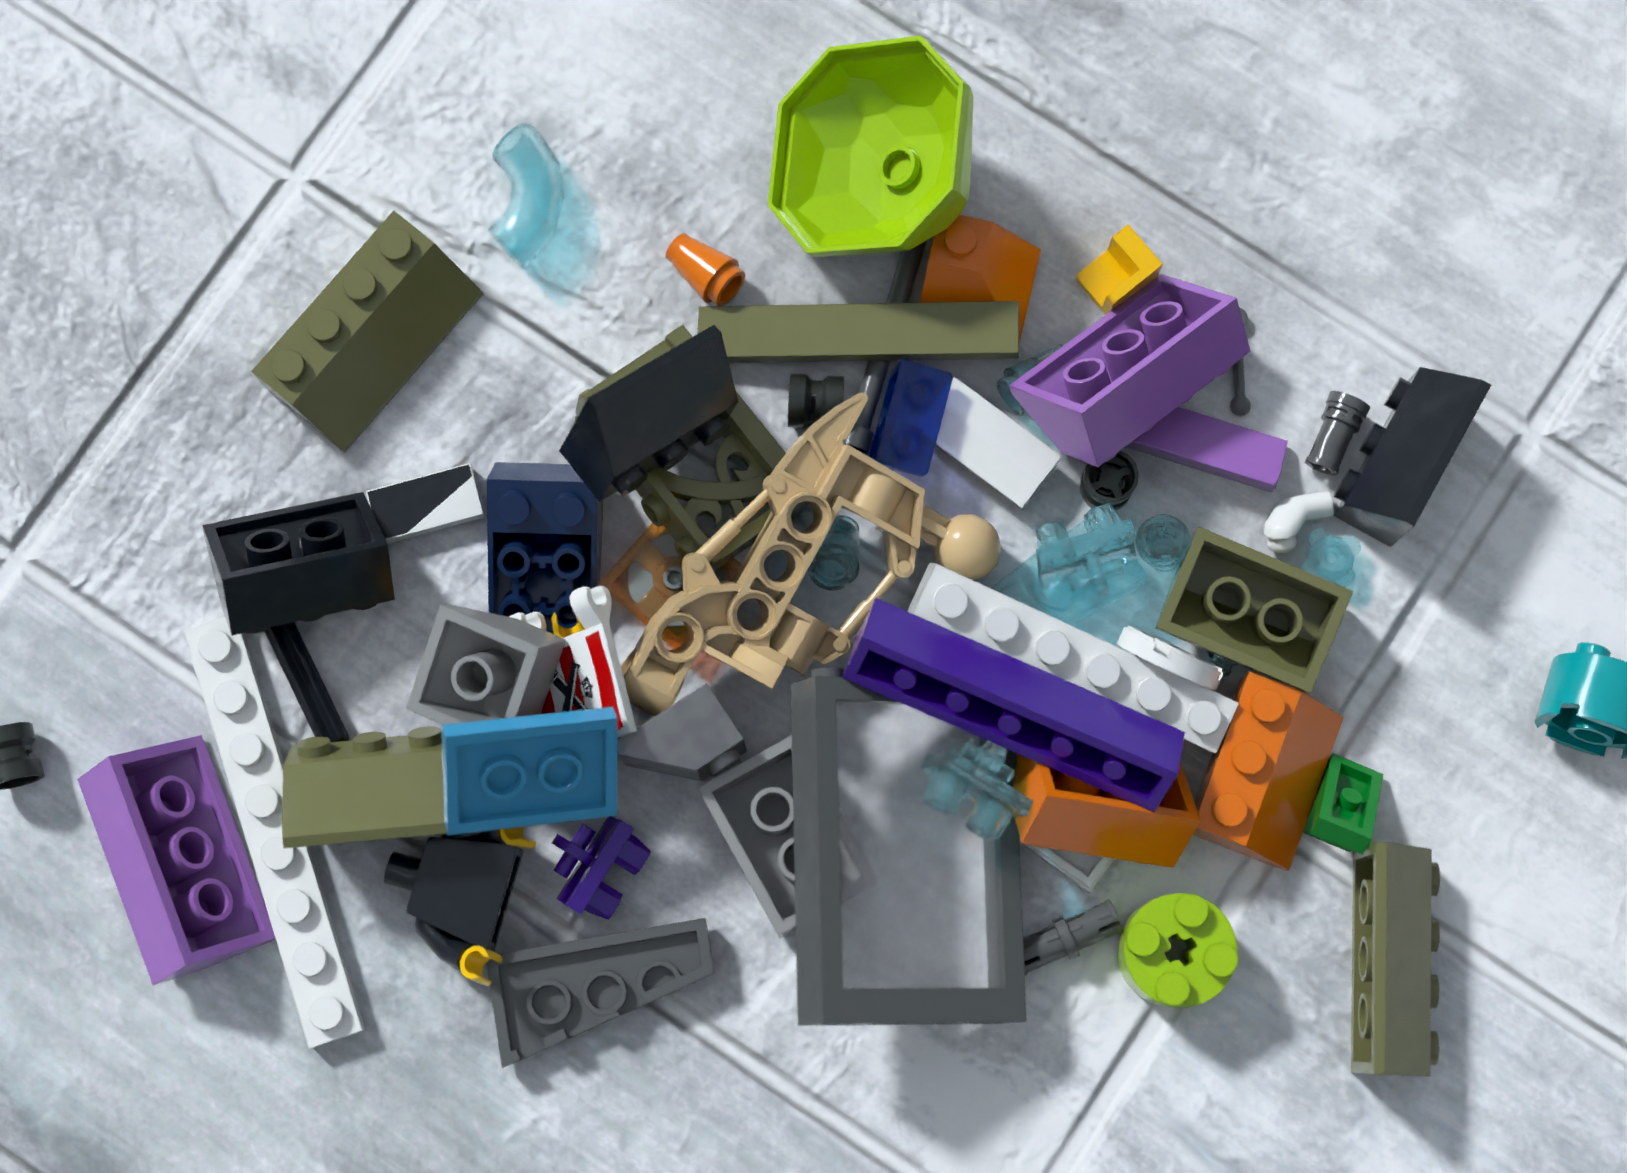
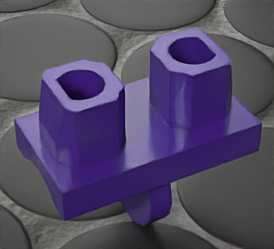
M613 816L606 818L586 851L585 849L596 831L582 823L571 842L557 834L552 844L563 850L564 853L553 871L567 879L578 860L580 862L556 899L579 914H582L583 910L590 914L609 920L620 904L623 894L602 882L613 862L631 874L636 875L643 867L651 851L636 836L632 835L633 827Z

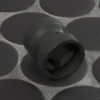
M791 373L788 399V427L804 428L809 423H815L831 409L841 404L844 394V376H827L821 381L811 380L807 374ZM811 394H816L815 409H811Z
M1121 450L1117 452L1114 458L1104 462L1099 467L1087 463L1080 478L1079 489L1082 499L1089 507L1099 512L1109 513L1119 510L1127 504L1138 484L1139 472L1137 465L1130 455Z
M17 722L0 726V790L28 785L41 780L45 776L41 760L33 755H29L33 752L32 745L36 740L33 725L30 722Z

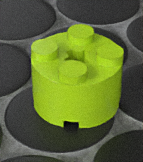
M1172 893L1146 902L1127 918L1123 927L1124 931L1119 938L1117 960L1126 983L1138 996L1163 1007H1190L1212 999L1227 985L1238 965L1237 941L1230 922L1219 908L1196 894ZM1170 936L1175 942L1184 940L1187 944L1188 950L1183 954L1186 961L1184 964L1180 960L1169 962L1166 959L1165 952L1171 948L1168 940Z

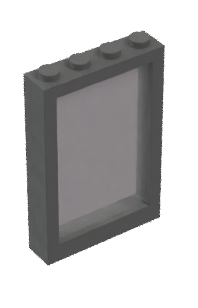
M825 667L812 669L810 678L791 684L798 1026L1005 1024L1026 1022L1020 839L1011 807L1016 752L842 678L845 671L843 668Z

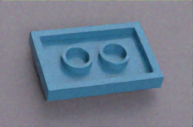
M613 707L441 725L444 822L447 834L455 835L617 816L618 718Z

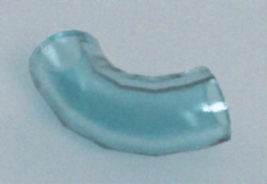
M529 122L521 123L507 132L493 151V160L502 168L510 181L512 195L507 209L487 229L500 247L522 269L537 257L556 232L564 202L560 163L542 134Z

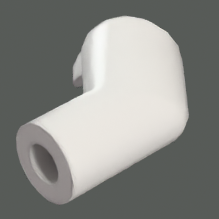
M1315 492L1280 500L1264 524V535L1268 537V548L1275 553L1290 552L1297 545L1295 535L1298 534L1305 521L1333 517L1334 508L1330 492Z

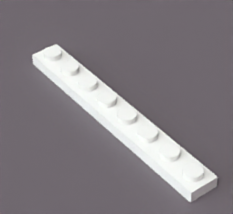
M225 617L183 630L308 1048L313 1049L366 1031L310 846L283 848L282 797L284 760L245 633L232 636Z

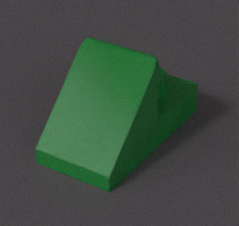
M1332 753L1303 832L1345 851H1353L1363 855L1372 840L1384 774Z

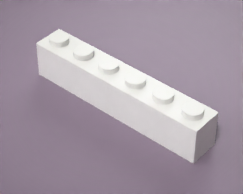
M929 563L908 608V612L1180 729L1185 732V741L1213 753L1217 752L1239 704L1228 697L1180 677L1141 657L936 563Z

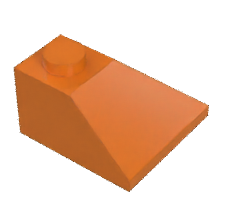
M959 215L947 229L938 233L933 238L919 303L1019 301L1020 344L1041 249L994 222Z

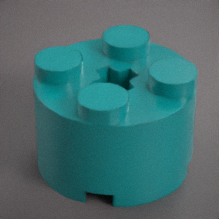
M1579 643L1575 652L1560 654L1553 658L1536 715L1535 725L1538 728L1545 723L1548 725L1545 735L1571 749L1604 757L1607 747L1623 749L1621 758L1627 759V662L1610 657L1611 652L1601 645Z

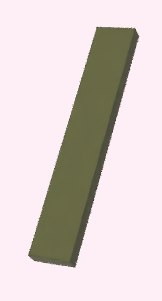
M1019 301L699 306L698 334L715 324L722 333L729 363L1019 359L1020 307Z

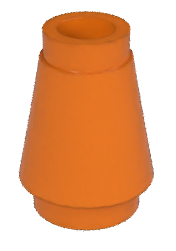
M685 233L677 236L666 251V259L673 264L705 303L714 302L718 306L726 305L736 296L744 283L745 272L739 268V261L691 238Z

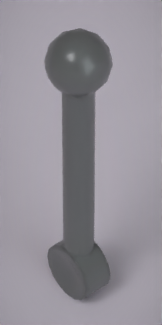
M1240 308L1243 324L1245 326L1248 316L1246 311ZM1242 358L1233 365L1235 397L1230 402V409L1236 416H1244L1251 410L1250 400L1245 396L1244 358Z

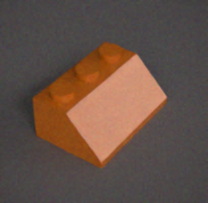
M1249 671L1237 684L1232 700L1239 704L1217 752L1212 753L1197 794L1195 805L1201 822L1193 835L1274 867L1289 871L1344 717L1301 690Z
M1017 753L1011 807L1021 844L1174 868L1201 822L1181 762L1177 777L1156 811L1152 812Z

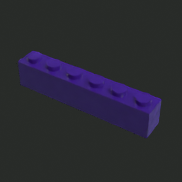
M875 598L856 636L842 678L1147 810L1156 811L1179 773L1184 731L878 598Z

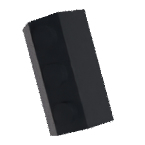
M715 324L587 398L559 452L599 502L617 491L621 496L630 494L644 483L648 478V472L658 466L663 471L672 468L685 458L689 453V447L699 441L704 446H707L720 438L729 429L730 425L726 420L736 407L738 398L720 330Z
M1420 367L1408 381L1400 377L1384 403L1386 407L1392 409L1383 426L1374 423L1359 448L1360 452L1367 455L1359 471L1356 472L1349 468L1334 494V497L1341 500L1334 516L1385 545L1393 546L1417 523L1489 391L1491 384L1482 379Z
M363 492L202 525L221 607L232 636L242 633L257 634L268 630L270 627L297 621H316L324 615L351 609L366 610L373 608L379 603L395 600L388 544Z

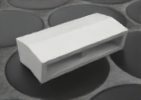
M955 376L914 427L917 432L1021 510H1024L1039 488L1054 471L1062 457Z

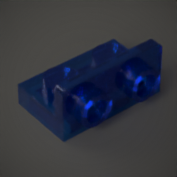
M901 359L890 373L868 457L891 470L895 469L919 477H924L929 472L953 380L950 372Z

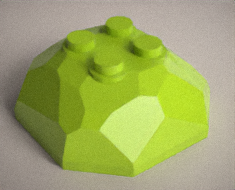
M921 35L828 47L778 104L768 207L803 250L813 257L897 253L911 250L937 235L955 221L968 202L971 179L973 93L971 87L930 42Z

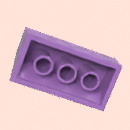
M1161 274L1010 384L1011 393L1061 453L1099 467L1104 462L1114 458L1117 452L1141 434L1151 430L1158 421L1181 404L1188 402L1195 393L1218 376L1226 373L1232 365L1251 352L1238 300L1236 297Z
M202 735L108 756L77 779L152 985L204 970L276 939L264 899Z

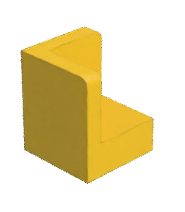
M1128 224L1112 236L1108 249L1077 274L1076 281L1106 315L1156 279L1163 263Z

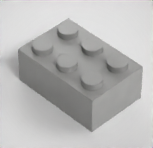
M791 735L697 787L779 938L796 930ZM839 813L842 904L876 885L877 879Z

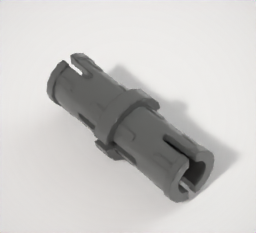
M1107 899L1104 903L1065 920L1062 915L1052 919L1053 925L1024 937L1025 975L1068 956L1069 960L1080 956L1079 950L1118 933H1123L1124 929L1121 922H1119L1120 919L1111 900Z

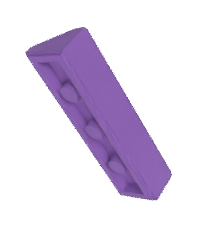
M1177 407L1158 421L1151 430L1141 434L1125 447L1272 492L1278 484L1288 441Z

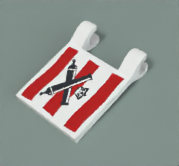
M597 586L592 589L589 587L576 589L570 595V603L585 630L563 638L566 641L541 714L613 707L618 718L617 738L637 732L609 623L612 607L610 592L605 586ZM531 612L526 615L524 613H516L509 616L546 631V621L540 612Z

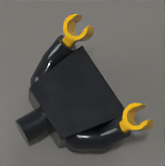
M525 826L455 835L445 833L440 838L429 837L422 858L393 851L384 874L385 884L412 891L406 913L416 917V933L440 960L461 970L462 975L485 986H489L492 982L483 977L482 969L485 963L490 959L498 963L502 962V957L494 951L524 850L519 847L532 849L536 846V841L524 839L523 830Z

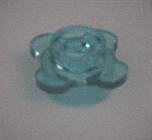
M1323 528L1313 530L1307 538L1310 549L1307 553L1306 561L1301 566V570L1334 582L1342 587L1349 586L1355 579L1352 567L1354 557L1361 551L1359 540L1353 535H1347L1343 538L1329 535L1327 530ZM1328 553H1333L1336 556L1335 562L1330 563L1327 561L1326 556Z

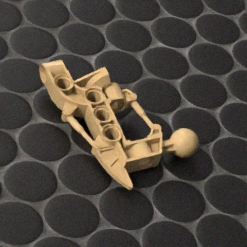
M858 393L831 409L812 424L793 443L771 475L764 479L763 491L733 520L729 519L696 552L685 555L682 561L683 591L669 597L658 612L649 620L634 650L628 655L621 666L630 704L654 717L671 707L676 701L684 679L700 650L771 689L774 687L784 666L805 675L813 660L825 665L849 651L850 639L862 626L875 598L881 599L898 577L907 578L913 573L916 549H919L920 540L933 547L937 564L973 581H978L988 576L998 565L1002 550L999 535L994 526L983 517L974 514H961L948 519L924 505V488L850 445L843 444V440H847L868 401L867 394ZM806 501L813 510L814 518L808 529L799 532L791 522V514L797 504ZM768 502L771 513L732 582L719 581L709 562L742 531L740 528ZM841 508H844L876 525L875 529L882 533L888 574L865 601L862 600L839 629L836 630L790 604V601L828 534ZM781 550L787 559V568L781 577L771 580L764 571V563L766 557L771 552ZM754 598L758 601L761 609L759 620L755 625L743 628L737 619L739 606L744 601ZM673 621H682L687 629L685 642L675 650H667L662 642L664 628Z

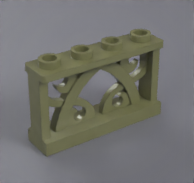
M682 324L667 334L665 340L593 388L579 394L575 410V420L588 397L693 336ZM737 391L738 403L726 420L730 427L723 434L725 439L721 443L715 458V475L718 482L689 479L667 470L663 471L658 466L648 472V478L635 489L643 499L641 500V505L650 521L657 527L664 525L675 539L674 547L682 561L686 554L696 552L710 539L697 526V516L702 514L709 515L713 518L716 528L722 516L720 505L729 504L735 518L744 510L742 503L753 501L763 491L764 479L771 475L774 468L786 454ZM732 456H739L748 469L738 471L734 468L733 474L737 481L732 482L727 470V459ZM677 499L688 501L685 508L682 507ZM806 501L797 504L792 511L791 519L807 509L809 504ZM771 508L749 524L746 522L740 528L742 531L709 562L714 573L718 568L755 542L771 513Z

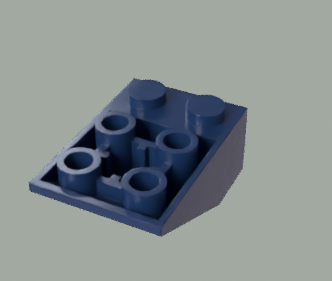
M495 462L487 477L489 613L507 617L516 613H524L526 615L531 612H540L546 621V631L552 634L551 617L555 612L559 625L564 628H572L578 623L570 603L571 593L581 587L592 589L600 586L603 500L599 502L570 464Z

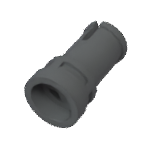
M1331 391L1321 416L1323 424L1309 456L1306 457L1305 463L1319 472L1333 476L1337 475L1354 433L1359 432L1363 420L1368 415L1370 406L1363 400L1350 394Z

